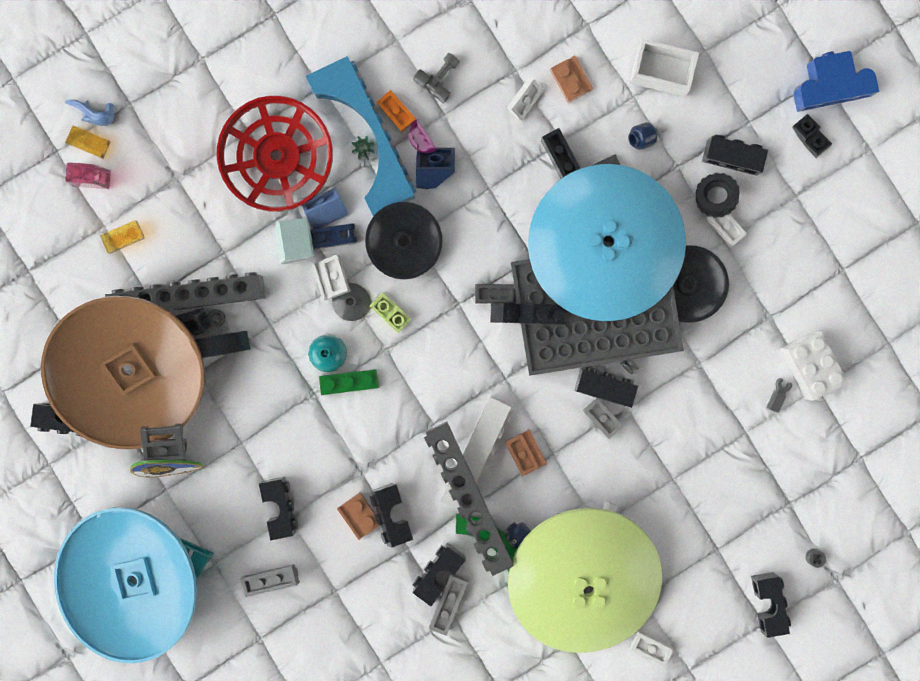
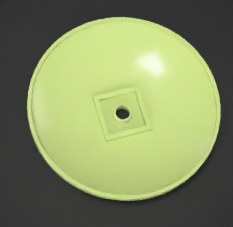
M581 508L565 511L540 523L519 545L512 559L514 566L509 569L508 575L510 602L517 619L526 631L545 645L575 653L604 650L632 636L652 614L658 602L662 586L661 562L657 550L648 535L627 517L599 508ZM588 586L594 587L592 592H590V593H585V592H584V589H585L586 587H588Z

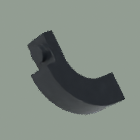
M247 331L195 339L202 359L251 350Z

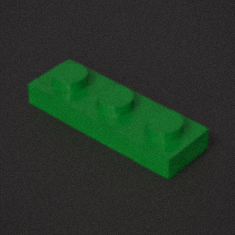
M376 369L319 376L321 395L379 388Z

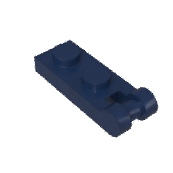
M351 223L310 230L313 250L358 243L357 237L354 235L355 224ZM346 231L347 238H342L341 232Z

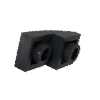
M808 114L792 126L798 138L815 158L832 146V143L819 131L821 127Z

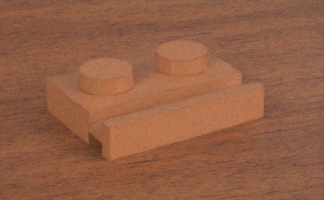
M575 55L550 69L567 103L593 90Z
M530 429L504 441L522 476L547 464Z
M361 492L337 508L358 540L379 526L376 521L375 512Z

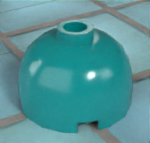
M325 334L313 340L309 346L308 356L316 369L323 372H332L343 366L347 357V349L340 338L335 335Z

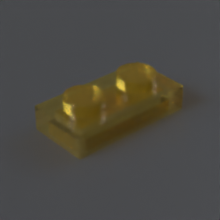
M72 125L65 143L104 159L110 141Z
M136 220L100 235L109 254L145 239L141 227Z

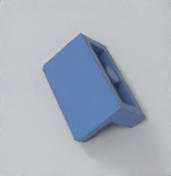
M336 187L314 197L302 206L313 229L321 228L348 215V211Z

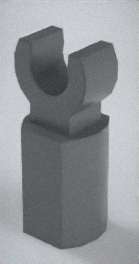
M781 378L776 380V390L773 391L766 407L776 413H779L787 396L785 395L786 392L792 388V383L787 382L783 388V379Z

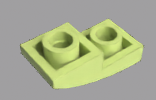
M383 292L369 305L398 333L411 320Z

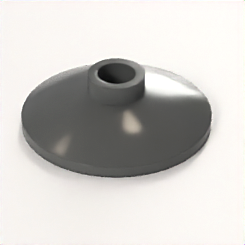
M348 283L350 292L332 298V306L340 318L347 321H356L367 314L370 308V297L362 286ZM349 298L354 300L353 305L347 304Z

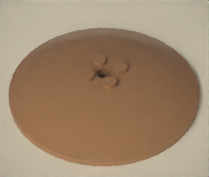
M130 296L97 298L67 313L48 336L41 358L43 388L57 416L81 437L109 448H142L140 434L142 426L154 428L175 426V424L182 423L184 427L197 410L204 390V363L197 342L190 331L177 317L161 306ZM124 365H130L133 368V373H126L123 369ZM175 434L149 436L150 441L165 440Z

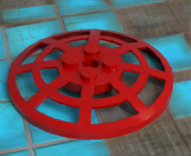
M284 96L259 97L239 107L223 125L217 143L218 169L228 189L245 204L267 212L293 210L312 200L327 182L333 163L331 137L321 118L304 103ZM286 104L297 109L293 118L269 116L266 105ZM258 107L261 119L252 123L244 133L233 127L244 114ZM304 112L318 124L324 137L313 140L309 131L299 123ZM272 122H283L290 125L284 134L274 132ZM264 125L266 135L262 136L258 141L249 137L255 129ZM296 129H299L304 134L308 143L297 146L292 139ZM230 134L239 139L236 151L237 163L225 165L224 150L227 137ZM245 143L254 148L253 159L243 161ZM327 144L328 161L326 171L322 176L314 172L317 161L316 148ZM311 150V162L308 169L299 164L300 154ZM275 151L282 153V157L278 161L272 159V154ZM257 167L263 174L258 183H255L250 178L246 169ZM240 171L244 180L254 188L248 198L242 195L234 186L228 173ZM295 171L304 175L297 184L290 187L288 176L292 175ZM270 178L280 179L282 190H271L264 187ZM309 179L319 183L316 189L307 197L294 203L292 193L303 187ZM260 193L271 196L284 195L286 206L270 207L258 204L255 201Z

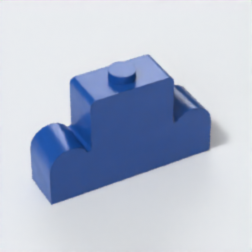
M834 51L827 52L807 64L809 80L804 81L795 89L794 100L796 110L800 112L872 97L879 92L876 74L869 68H864L856 73L851 51L834 54Z

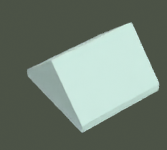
M308 218L279 221L275 225L281 264L314 257Z

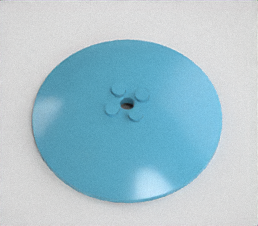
M599 164L581 168L554 184L541 199L535 210L528 237L531 266L536 279L546 294L555 303L572 314L598 321H615L633 317L659 302L676 281L682 268L686 249V235L682 216L666 189L649 175L634 168L616 164ZM605 236H611L614 239L612 247H606L603 244Z
M113 507L104 509L78 522L67 534L59 549L54 569L56 600L67 626L75 637L89 650L115 662L141 663L161 656L183 637L191 623L196 607V576L191 558L182 541L160 519L134 508ZM131 576L137 579V584L131 581Z

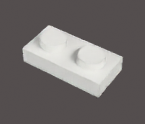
M529 77L507 109L517 120L522 121L544 90L534 78Z
M730 214L724 217L713 218L708 216L706 218L709 224L730 247H733L747 234Z
M637 631L629 647L632 651L664 667L673 652L672 647L640 631Z

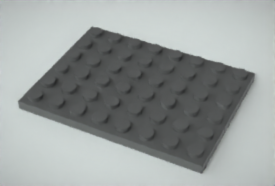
M530 259L511 262L517 304L558 305L546 294L533 272ZM673 286L651 308L622 320H591L565 310L564 324L521 323L529 376L684 351Z

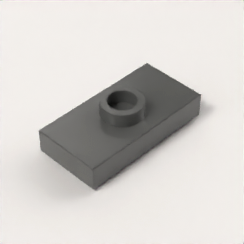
M475 284V304H514V284Z

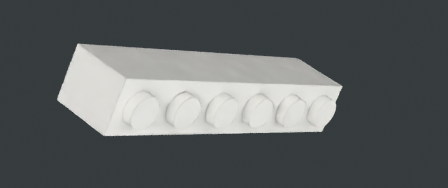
M491 396L463 452V456L477 486L480 484L478 480L480 473L484 474L488 467V463H486L488 456L492 457L497 446L494 445L496 439H501L505 429L502 426L505 421L508 422L513 413L510 410V405ZM458 476L454 479V483L459 486L463 485L465 479ZM448 484L441 503L457 510L460 506L457 500L453 501L449 490L452 488ZM466 494L462 500L465 503H470L472 498L470 494Z

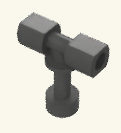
M449 52L443 58L445 63L436 75L431 74L429 76L419 69L413 77V81L422 88L427 87L433 92V96L443 104L449 98L451 92L442 86L444 84L442 79L450 68L455 69L460 63L457 57Z

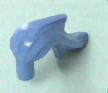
M77 100L65 101L67 105L79 109L85 117L81 118V121L99 126H108L114 120V105L111 103L106 104V111L96 112L90 107L88 100L85 103Z

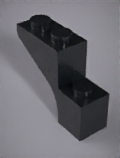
M491 303L490 323L564 324L565 309L560 305Z

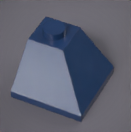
M436 147L437 151L431 153L417 151L416 188L436 189L455 173V148Z

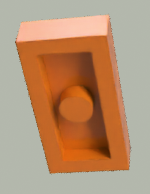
M391 90L376 102L401 133L416 120Z

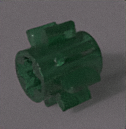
M357 136L358 141L356 143L352 142V145L355 147L352 153H358L359 160L362 157H366L369 160L368 156L370 153L375 154L374 150L371 149L375 144L374 142H368V136L365 139ZM364 145H366L367 150L363 149V151L361 152L359 147H363Z

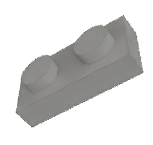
M595 398L582 410L608 439L623 427L598 398Z

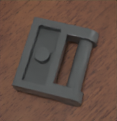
M182 423L167 427H141L140 434L144 461L179 460L186 457ZM175 434V439L152 441L149 439V436Z

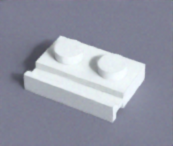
M334 255L319 263L312 264L324 301L350 292L339 255Z

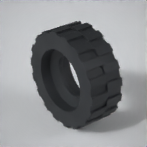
M725 173L709 174L707 177L702 178L695 192L697 207L706 216H712L713 218L731 214L739 203L740 191L737 181L732 176L725 175ZM714 187H721L726 190L727 198L724 202L715 204L708 199V192Z

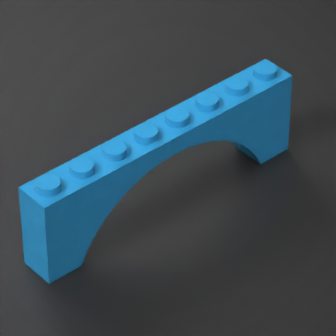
M348 56L306 75V78L317 99L334 100L352 108L367 122L375 135L379 152L378 170L370 191L364 197L374 216L384 206L395 202H409L415 199L414 193L417 191L412 181L408 183L405 177L408 175L404 164L400 165L397 160L400 156L396 147L392 148L389 143L392 139L388 131H383L380 125L383 123L379 112L375 114L372 108L375 104L371 95L367 96L364 91L367 87L363 79H358L356 72L359 70L355 62H350Z

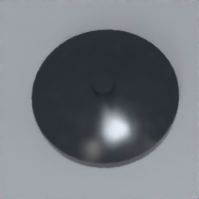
M395 202L384 206L372 217L366 229L365 246L371 262L380 272L395 279H412L423 275L434 266L442 250V232L436 218L427 209L415 203Z
M686 245L682 268L673 284L679 322L693 323L711 317L721 308L728 295L729 277L725 265L717 255L700 246Z

